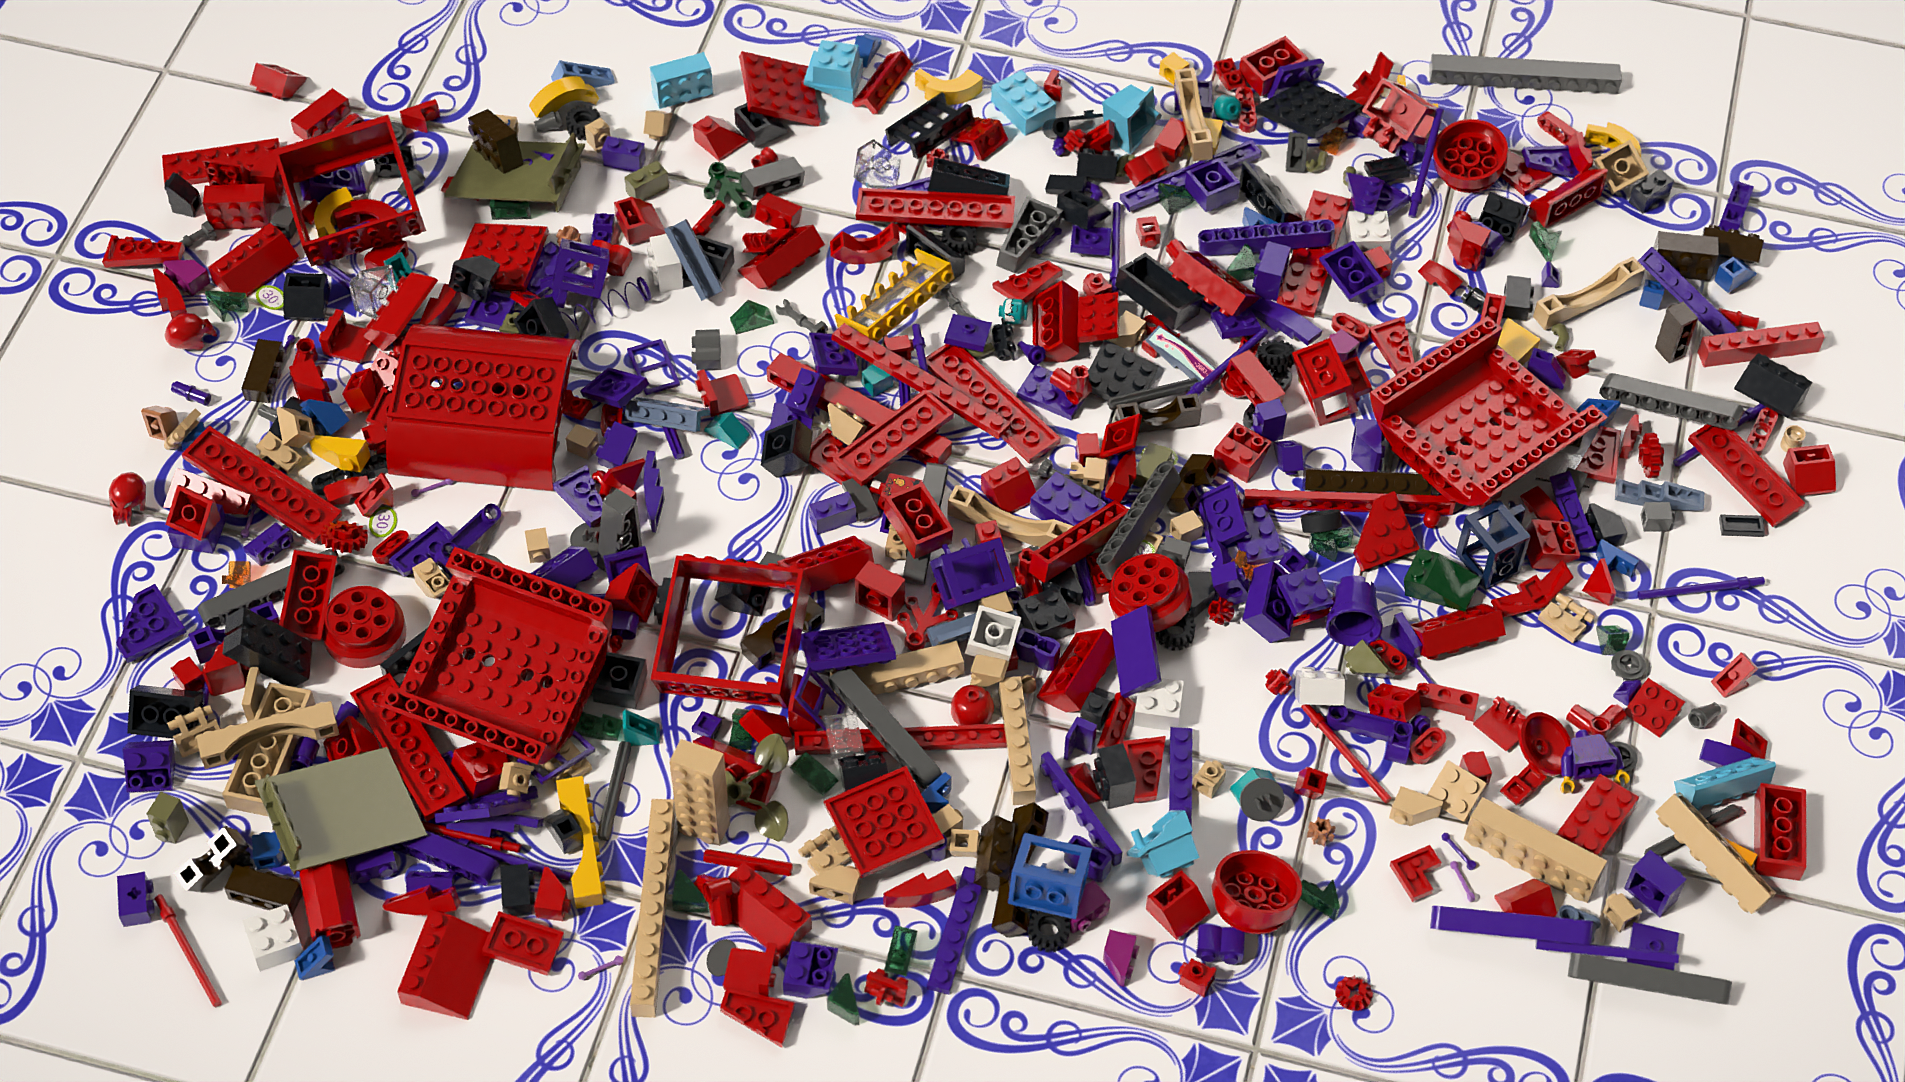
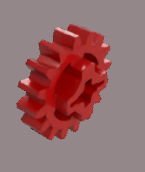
M1645 433L1642 444H1639L1638 462L1643 468L1645 477L1658 478L1659 471H1661L1660 467L1664 466V447H1661L1657 434Z
M337 521V524L329 522V526L324 525L321 530V543L325 544V548H332L333 552L336 550H340L341 553H352V550L359 552L360 548H365L368 543L367 530H363V526H357L356 522L349 524L348 521Z

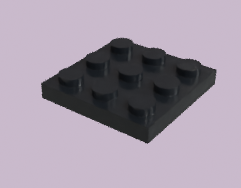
M1104 340L1088 370L1089 383L1092 386L1091 393L1108 401L1113 397L1148 389L1159 366L1108 340Z

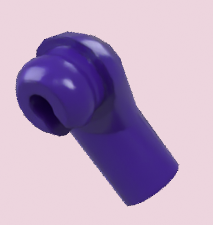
M1065 136L1059 137L1053 142L1052 150L1055 151L1057 156L1065 153L1063 147L1067 144L1063 140Z

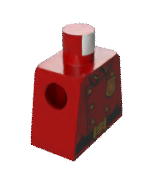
M890 473L886 483L873 479L869 491L880 495L877 506L884 510L885 497L922 483V480Z

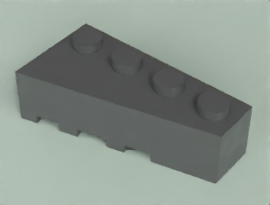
M1027 196L999 251L996 266L1015 273L1033 254L1036 248L1060 225L1063 210Z
M617 488L605 497L602 505L596 565L605 572L603 556L642 546L637 500Z

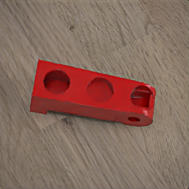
M1432 683L1417 684L1415 691H1419L1421 707H1432L1463 715L1465 720L1474 722L1479 698L1478 693Z

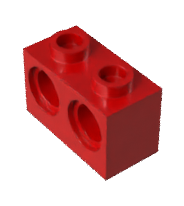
M1382 683L1367 695L1370 714L1406 723L1421 711L1419 691Z

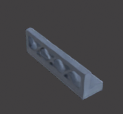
M685 219L674 226L665 228L664 231L700 300H707L724 291L688 220Z
M643 397L632 398L625 407V420L693 432L700 431L701 417L710 415V409Z
M1016 610L1009 612V614L1018 616ZM976 613L928 628L926 632L932 646L953 641L960 643L969 640Z

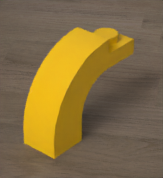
M919 68L915 72V86L925 92V99L928 101L943 92L947 105H956L975 98L983 91V77L967 69L955 79L941 80Z
M571 76L558 79L546 85L535 95L529 107L536 118H542L552 111H558L569 102L583 101L596 104L600 98L593 86L585 84L581 77Z
M1610 122L1607 123L1606 127L1587 124L1584 135L1586 143L1604 146L1612 150L1631 140L1641 158L1639 142L1625 128Z
M346 187L330 193L317 206L314 214V223L318 238L336 233L334 229L336 222L333 213L351 208L350 201H354Z

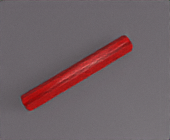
M706 849L703 860L706 863L738 868L744 862L755 871L791 876L793 871V864L790 862Z

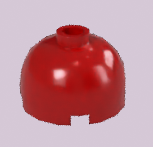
M967 685L955 692L951 700V716L956 724L984 725L991 722L994 714V701L991 694L985 688L978 685Z

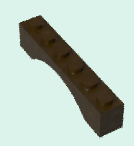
M1304 468L1302 488L1313 491L1385 494L1395 491L1396 494L1431 495L1432 485L1417 472H1374Z
M1035 802L1015 808L1013 812L1012 822L1015 823L1008 880L999 887L991 928L1006 938L1025 933L1028 929L1030 909L1008 904L1012 870L1024 833L1042 837L1046 832L1049 812ZM1035 845L1030 846L1025 862L1027 864L1036 848Z

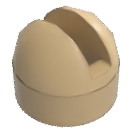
M1031 675L1021 677L1023 693H1033L1036 690L1035 678Z

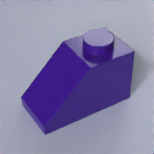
M1295 440L1273 442L1278 467L1282 472H1285L1286 475L1298 474V471L1304 470L1301 444Z

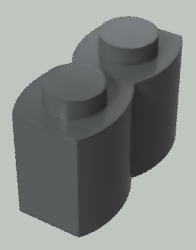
M720 329L695 330V336H691L692 348H695V352L691 353L692 364H696V370L721 369Z

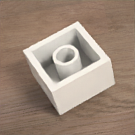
M1375 211L1374 215L1362 212H1348L1345 225L1347 243L1354 240L1362 252L1381 246L1386 254L1389 255L1391 235L1387 211Z
M666 234L649 237L650 246H647V252L651 259H648L650 271L654 273L652 274L654 286L658 285L660 293L683 289L681 261Z
M979 605L965 654L971 656L984 655L1004 659L1009 662L1021 617Z
M1302 667V670H1296L1295 697L1299 704L1344 706L1345 678L1340 671H1337V668L1326 667L1323 671H1315L1313 667Z
M1161 678L1162 682L1138 692L1133 726L1170 731V727H1178L1184 681Z
M287 904L242 920L259 972L294 960L303 952Z

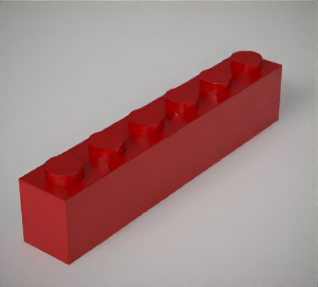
M1818 321L1704 336L1701 339L1697 353L1703 367L1748 362L1758 353L1768 356L1770 359L1816 353L1820 351L1825 336Z
M1116 500L1112 501L1034 551L1028 572L1043 583H1046L1107 543L1129 509Z

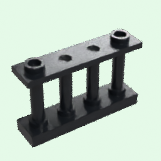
M941 92L887 127L885 133L889 146L901 140L910 145L913 158L918 160L973 124L975 120L970 105L965 104L957 110L947 106L945 95ZM943 112L948 114L944 119L937 117ZM927 122L935 124L929 129L923 126ZM914 131L921 133L915 138L909 136Z

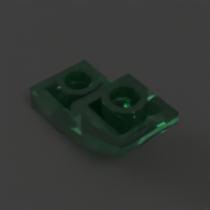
M582 711L574 730L584 737L617 741L623 720L603 714L601 718Z
M807 752L790 766L796 775L804 779L813 790L822 796L839 781L825 766Z

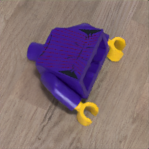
M1579 730L1575 734V738L1571 739L1570 746L1565 749L1561 758V776H1564V781L1560 786L1561 793H1564L1565 784L1570 785L1571 793L1573 792L1575 785L1571 781V776L1576 780L1597 777L1599 774L1611 775L1617 773L1613 781L1621 785L1619 777H1622L1626 785L1630 780V776L1623 772L1622 768L1625 767L1620 750L1606 741L1603 735H1589L1587 730Z

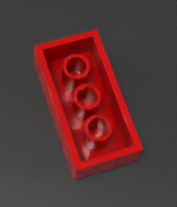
M1599 774L1556 835L1601 857L1633 813L1639 796L1604 775Z
M1760 783L1754 796V853L1757 854L1754 861V870L1758 875L1801 880L1807 868L1806 789Z

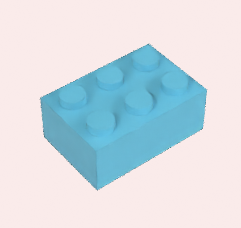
M704 52L650 66L652 94L659 109L713 94L712 70Z
M1023 70L991 86V102L1025 136L1041 128L1047 120L1056 118V103Z

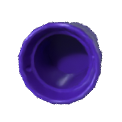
M1351 575L1341 578V583L1337 586L1335 583L1333 587L1332 599L1334 604L1327 616L1325 628L1328 636L1336 643L1344 646L1354 647L1362 639L1370 644L1377 640L1382 634L1383 629L1382 618L1378 612L1376 587L1372 581L1371 585L1365 582V577Z

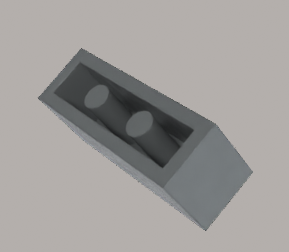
M793 156L743 171L741 186L753 201L762 198L767 193L776 194L803 186L805 171Z

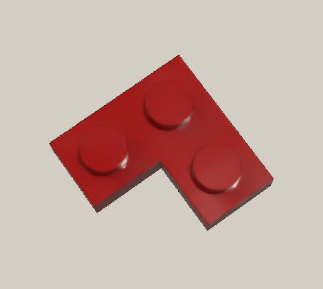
M1428 845L1392 860L1389 866L1411 901L1414 902L1433 893L1434 889L1424 874L1439 868L1442 862L1431 845Z

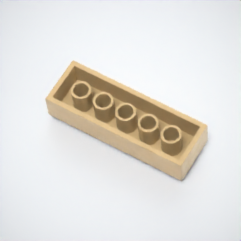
M269 682L254 719H262L273 714L293 711L296 708L316 705L311 690ZM279 735L268 737L240 751L222 794L227 808L268 816L254 781L265 778L266 774L271 777L289 772L292 765V754L298 739L303 736Z
M680 739L669 760L678 831L687 837L699 838L707 844L720 845L730 825L724 753Z
M1484 797L1481 798L1472 813L1463 839L1471 846L1479 847L1491 856L1500 858L1508 862L1512 867L1519 868L1529 873L1533 878L1541 879L1553 888L1562 890L1570 894L1574 899L1588 903L1597 887L1607 860Z

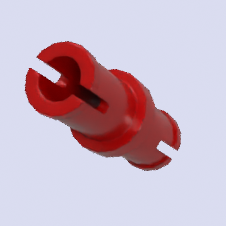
M1722 308L1718 309L1735 327L1739 325L1753 330L1757 329L1759 317L1745 315L1741 311L1733 312Z

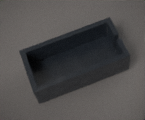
M1146 252L1135 258L1133 262L1130 261L1120 267L1115 282V287L1172 330L1199 315L1204 298L1199 292L1196 294L1188 289L1186 282H1179L1173 278L1171 271Z
M245 607L226 617L225 634L228 636L224 637L223 655L249 668L258 667L261 674L286 686L296 687L310 679L311 641Z

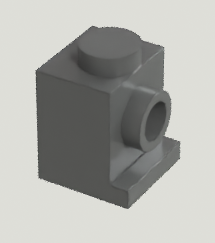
M1167 536L1164 544L1160 543L1157 554L1170 558L1176 565L1185 570L1190 556L1191 543Z

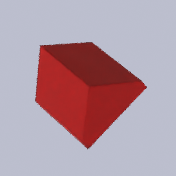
M315 199L302 209L304 220L310 225L314 223V214L319 205Z

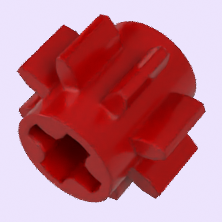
M1071 129L1063 139L1067 143L1064 147L1070 152L1075 150L1080 152L1087 143V140L1084 139L1086 133L1081 129L1076 131Z
M940 148L933 149L931 154H926L927 167L932 169L934 157L949 160V153L945 154V151Z
M1219 597L1218 601L1213 600L1208 607L1209 619L1219 625H1223L1224 621L1230 622L1235 613L1232 607L1233 603L1222 597Z
M1282 668L1278 671L1277 669H1271L1265 675L1268 679L1265 686L1274 695L1279 693L1281 695L1283 693L1286 694L1292 688L1289 684L1292 678Z

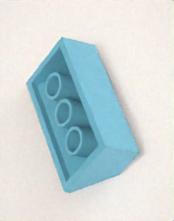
M1756 757L1748 758L1674 781L1676 793L1681 792L1699 811L1702 809V806L1707 804L1711 806L1718 805L1727 798L1738 799L1743 796V793H1756L1760 783L1771 784L1776 763Z

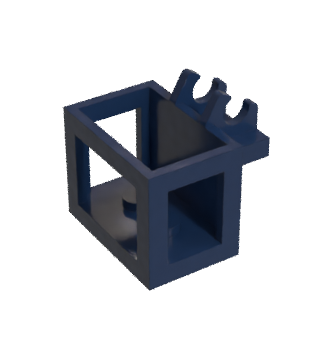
M1493 500L1490 505L1466 516L1464 519L1456 555L1470 572L1481 577L1480 584L1485 590L1519 574L1531 536L1522 526L1526 509L1522 504L1516 505L1512 500L1508 502L1509 508L1501 500ZM1488 517L1490 527L1488 532L1479 522V520ZM1472 531L1479 540L1468 545ZM1486 548L1489 555L1483 573L1469 555Z

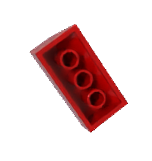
M1606 168L1590 169L1582 174L1579 173L1570 181L1563 182L1558 188L1548 191L1539 199H1534L1529 205L1528 217L1542 230H1545L1601 197L1608 170Z
M269 223L211 264L208 269L212 282L233 300L240 303L298 261L300 257L283 232Z
M813 224L796 227L787 234L785 240L776 243L773 246V250L765 254L761 252L737 271L758 289H770L777 284L776 280L792 273L791 269L805 264L806 258L817 255L825 243Z
M413 272L407 277L402 276L396 283L398 287L396 291L392 290L386 297L388 301L386 305L382 304L375 314L378 315L376 319L372 318L365 326L367 331L363 336L380 350L386 349L399 337L438 279Z
M1063 280L1033 297V345L1042 346L1045 349L1046 356L1043 362H1065L1079 354L1077 338L1078 291Z
M851 536L777 561V563L781 567L789 568V566L795 565L804 569L811 583L809 593L811 595L812 592L818 590H828L830 586L835 584L848 583L850 579L856 578L868 561L874 563L872 547L856 536Z
M294 550L279 622L280 626L311 642L322 640L325 612L330 600L337 556Z
M1484 603L1468 607L1466 612L1458 610L1410 624L1423 645L1420 655L1427 659L1440 657L1439 654L1445 652L1456 653L1462 647H1477L1483 641L1494 642L1499 640V637L1506 635L1502 611Z
M1105 628L1076 633L1037 694L1038 700L1064 712L1081 711L1089 693L1096 689L1100 678L1105 675L1107 667L1115 658L1114 642L1111 634Z
M704 735L693 740L695 744L724 753L725 770L735 777L736 782L743 781V779L748 778L763 768L762 765L755 761V756ZM767 768L764 773L748 783L752 790L749 797L763 802L767 806L778 786L782 771L772 773ZM744 800L736 801V804L756 812L762 809L761 806L750 802L746 803Z
M744 862L727 877L732 885V896L729 899L733 922L765 948L768 942L777 943V952L781 953L780 960L790 952L792 941L800 942L812 929V916Z

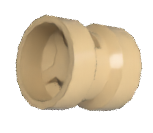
M1798 425L1788 426L1780 442L1782 450L1787 452L1788 448L1801 447L1806 432Z

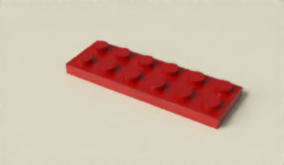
M279 138L162 155L164 185L173 172L180 175L191 185L208 183L202 161L203 158L242 164L251 172L254 161L272 152L273 149L280 148Z
M925 389L833 457V462L862 487L952 420L954 413Z
M1706 424L1689 435L1687 440L1772 527L1804 507L1805 502L1733 429L1729 430Z

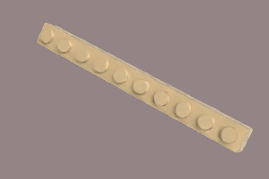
M651 799L630 998L632 1017L656 1018L676 817L674 799Z

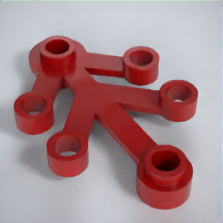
M936 582L931 586L932 599L924 615L918 605L917 597L908 596L905 600L906 608L912 611L918 623L916 631L910 623V615L908 613L901 612L897 615V624L903 627L907 634L904 640L905 647L910 651L924 649L926 643L930 642L927 633L925 634L926 629L958 619V612L954 609H949L946 613L933 617L940 601H942L940 593H937L939 589ZM901 618H906L907 620H906V621H901L900 619H901Z

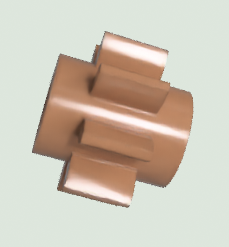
M564 226L563 230H558L556 235L558 238L557 243L560 246L562 238L581 242V234L573 226Z
M1317 817L1315 823L1309 822L1307 837L1312 838L1313 845L1318 844L1325 847L1327 841L1333 842V833H1335L1336 827L1331 826L1330 819L1326 820Z

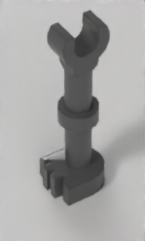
M206 221L201 224L200 230L190 236L185 235L182 237L183 240L179 242H182L184 247H191L195 241L204 236H207L212 241L217 238L213 227Z
M950 283L935 294L936 297L944 295L949 302V307L955 310L958 315L975 318L973 315L965 312L961 306V301L951 293Z
M783 299L784 307L775 306L777 314L791 317L800 327L804 326L813 333H827L828 326L825 322L820 321L816 325L808 320L807 316L793 310L787 299Z
M1045 458L1037 472L1038 475L1046 478L1048 476L1051 477L1057 470L1053 469L1052 461ZM1060 473L1061 475L1076 483L1086 491L1096 496L1095 489H1093L1092 487L1078 483L1077 481L1072 479V476L1068 474L1064 475Z

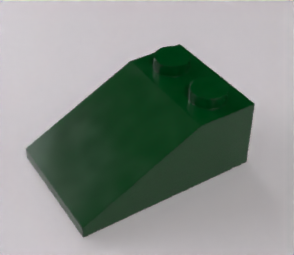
M1419 548L1404 577L1405 596L1466 612L1481 582V577L1440 553Z

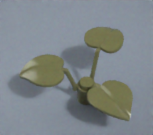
M776 733L765 737L755 750V761L763 766L761 770L743 779L741 782H736L735 777L729 771L725 770L729 807L733 806L738 800H744L746 803L750 802L761 806L762 809H759L755 814L754 823L756 829L763 836L780 842L788 830L789 818L786 808L776 800L770 801L766 806L763 802L751 799L749 796L752 790L748 784L751 780L764 773L767 768L770 772L777 773L784 770L787 766L789 752L783 737Z

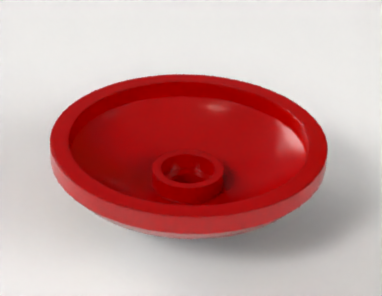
M1535 712L1526 716L1522 720L1518 731L1519 745L1523 756L1538 772L1547 776L1561 775V758L1565 749L1571 743L1568 732L1556 718L1547 713Z

